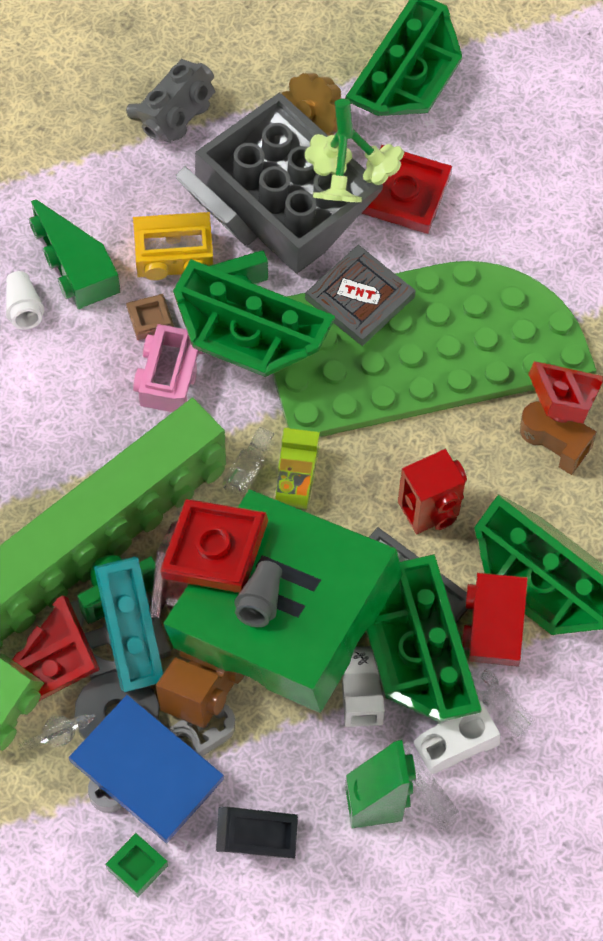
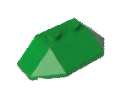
M409 0L347 93L345 99L350 100V104L377 116L429 113L462 61V52L450 19L448 6L435 0Z
M190 259L173 290L194 349L263 377H267L317 353L335 321V315Z
M498 494L474 527L476 539L479 542L484 573L527 577L525 615L551 635L603 630V564L545 519Z
M435 554L400 562L403 575L375 622L366 630L385 698L439 723L481 713V705Z

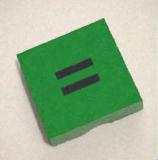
M249 489L237 508L266 512L268 517V523L249 579L261 561H271L280 566L282 576L280 578L275 618L264 627L248 626L241 622L235 614L236 607L234 601L239 592L188 584L163 624L173 648L224 671L248 676L263 685L267 690L321 713L348 668L358 641L375 622L403 575L396 548Z

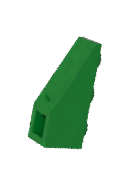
M37 199L32 200L33 217L28 218L35 238H43L47 245L43 248V252L51 269L58 268L61 277L57 279L66 300L73 298L77 309L121 293L118 273L104 245Z
M402 740L393 742L346 775L345 791L351 828L403 821L405 808L411 807L410 795L413 794L412 781H416V771L413 755H405Z

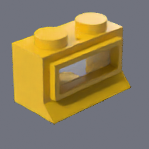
M210 212L133 217L137 277L162 280L167 275L183 274L190 259L207 266L214 265Z

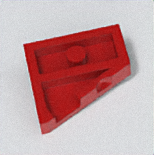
M65 596L56 599L53 603V606H55L53 611L41 627H35L27 638L24 649L17 652L12 658L13 661L44 682L39 690L41 694L39 701L100 670L69 598Z

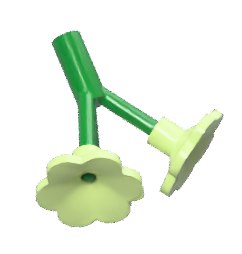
M342 98L335 101L337 133L328 137L320 134L314 135L310 141V147L305 151V159L313 164L314 171L318 175L327 176L330 173L332 174L331 188L323 192H313V198L362 202V197L354 196L346 190L347 176H344V173L347 170V164L352 159V153L347 148L348 139L351 138L365 152V158L368 161L363 179L367 183L373 182L375 185L383 184L389 176L397 173L401 167L400 160L404 155V150L400 146L393 147L391 144L383 146L380 150L376 146H370L353 129L350 100Z

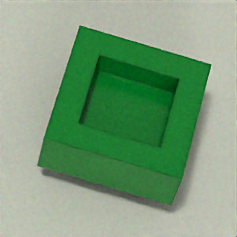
M135 833L110 858L105 866L111 874L138 898L168 867V861Z

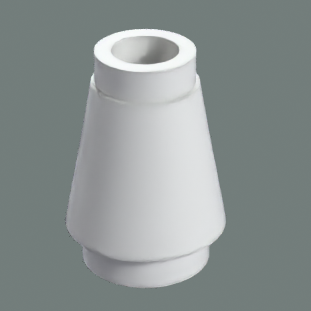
M16 271L9 274L6 278V318L17 329L26 330L34 328L42 321L44 306L26 272Z

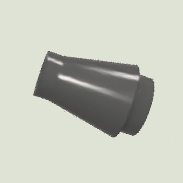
M271 561L259 562L256 571L234 601L237 618L248 626L264 627L276 616L279 584L282 576V569L276 563Z

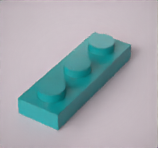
M132 557L95 566L94 570L121 690L128 692L157 684L163 675L139 559Z

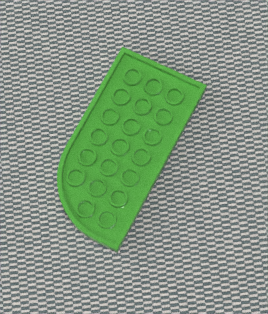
M455 261L395 273L416 290L415 298L363 346L333 323L317 353L272 375L287 428L320 432V437L535 390L528 375L534 361L596 374L597 370L579 323L565 303L553 291L529 275L506 266L479 261ZM305 293L286 296L312 306L305 300Z

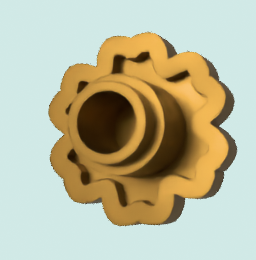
M302 73L298 77L291 78L289 91H284L281 94L328 136L334 135L337 132L335 101L342 99L341 89L335 85L332 78L319 77L316 73Z

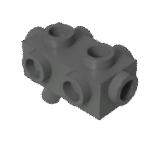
M181 59L170 69V72L148 93L141 103L128 104L126 109L127 116L130 119L140 118L143 123V131L155 141L160 139L171 143V141L179 140L186 134L188 122L195 115H200L208 110L210 106L209 99L216 92L211 83L214 79V74L203 63L196 64Z

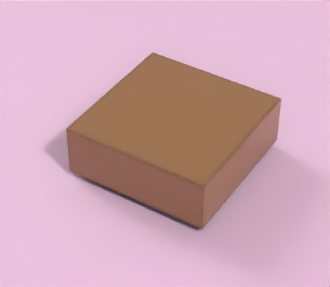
M164 294L126 303L128 315L137 340L145 339L148 334L155 335L157 324L174 327Z

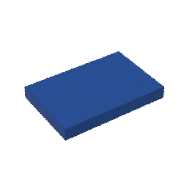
M128 695L116 705L69 756V761L166 844L224 780V775Z

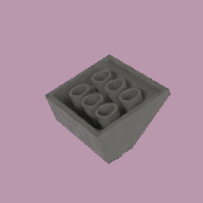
M279 92L195 152V175L244 221L257 238L298 274L333 245L383 190V185H375L373 182L367 183L363 179L365 169L352 158L347 164V170L344 173V176H347L346 190L354 196L362 197V202L313 198V192H323L331 188L332 174L330 173L327 176L318 175L314 171L313 164L305 159V151L310 147V141L314 135L320 134L328 137V135Z

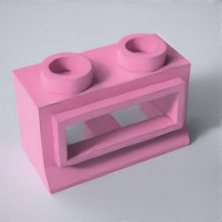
M157 324L155 335H147L143 349V357L148 358L145 369H137L133 385V391L139 393L140 406L174 412L187 402L190 384L194 385L196 380L198 354H203V352L192 347L186 329ZM163 345L180 348L170 386L153 383Z

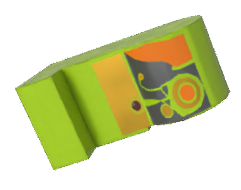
M284 428L275 500L297 509H308L319 452L320 432Z

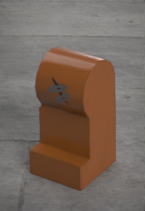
M540 401L529 403L524 408L520 423L522 438L527 443L542 445L560 456L558 467L570 475H573L593 447L597 431L587 425L573 421L561 423L551 419L549 416H546Z

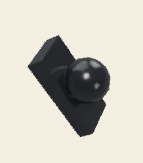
M219 807L216 852L295 859L298 814Z

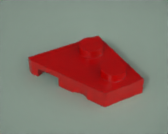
M536 361L533 362L528 374L546 416L561 423L573 421L583 424L603 383V376Z

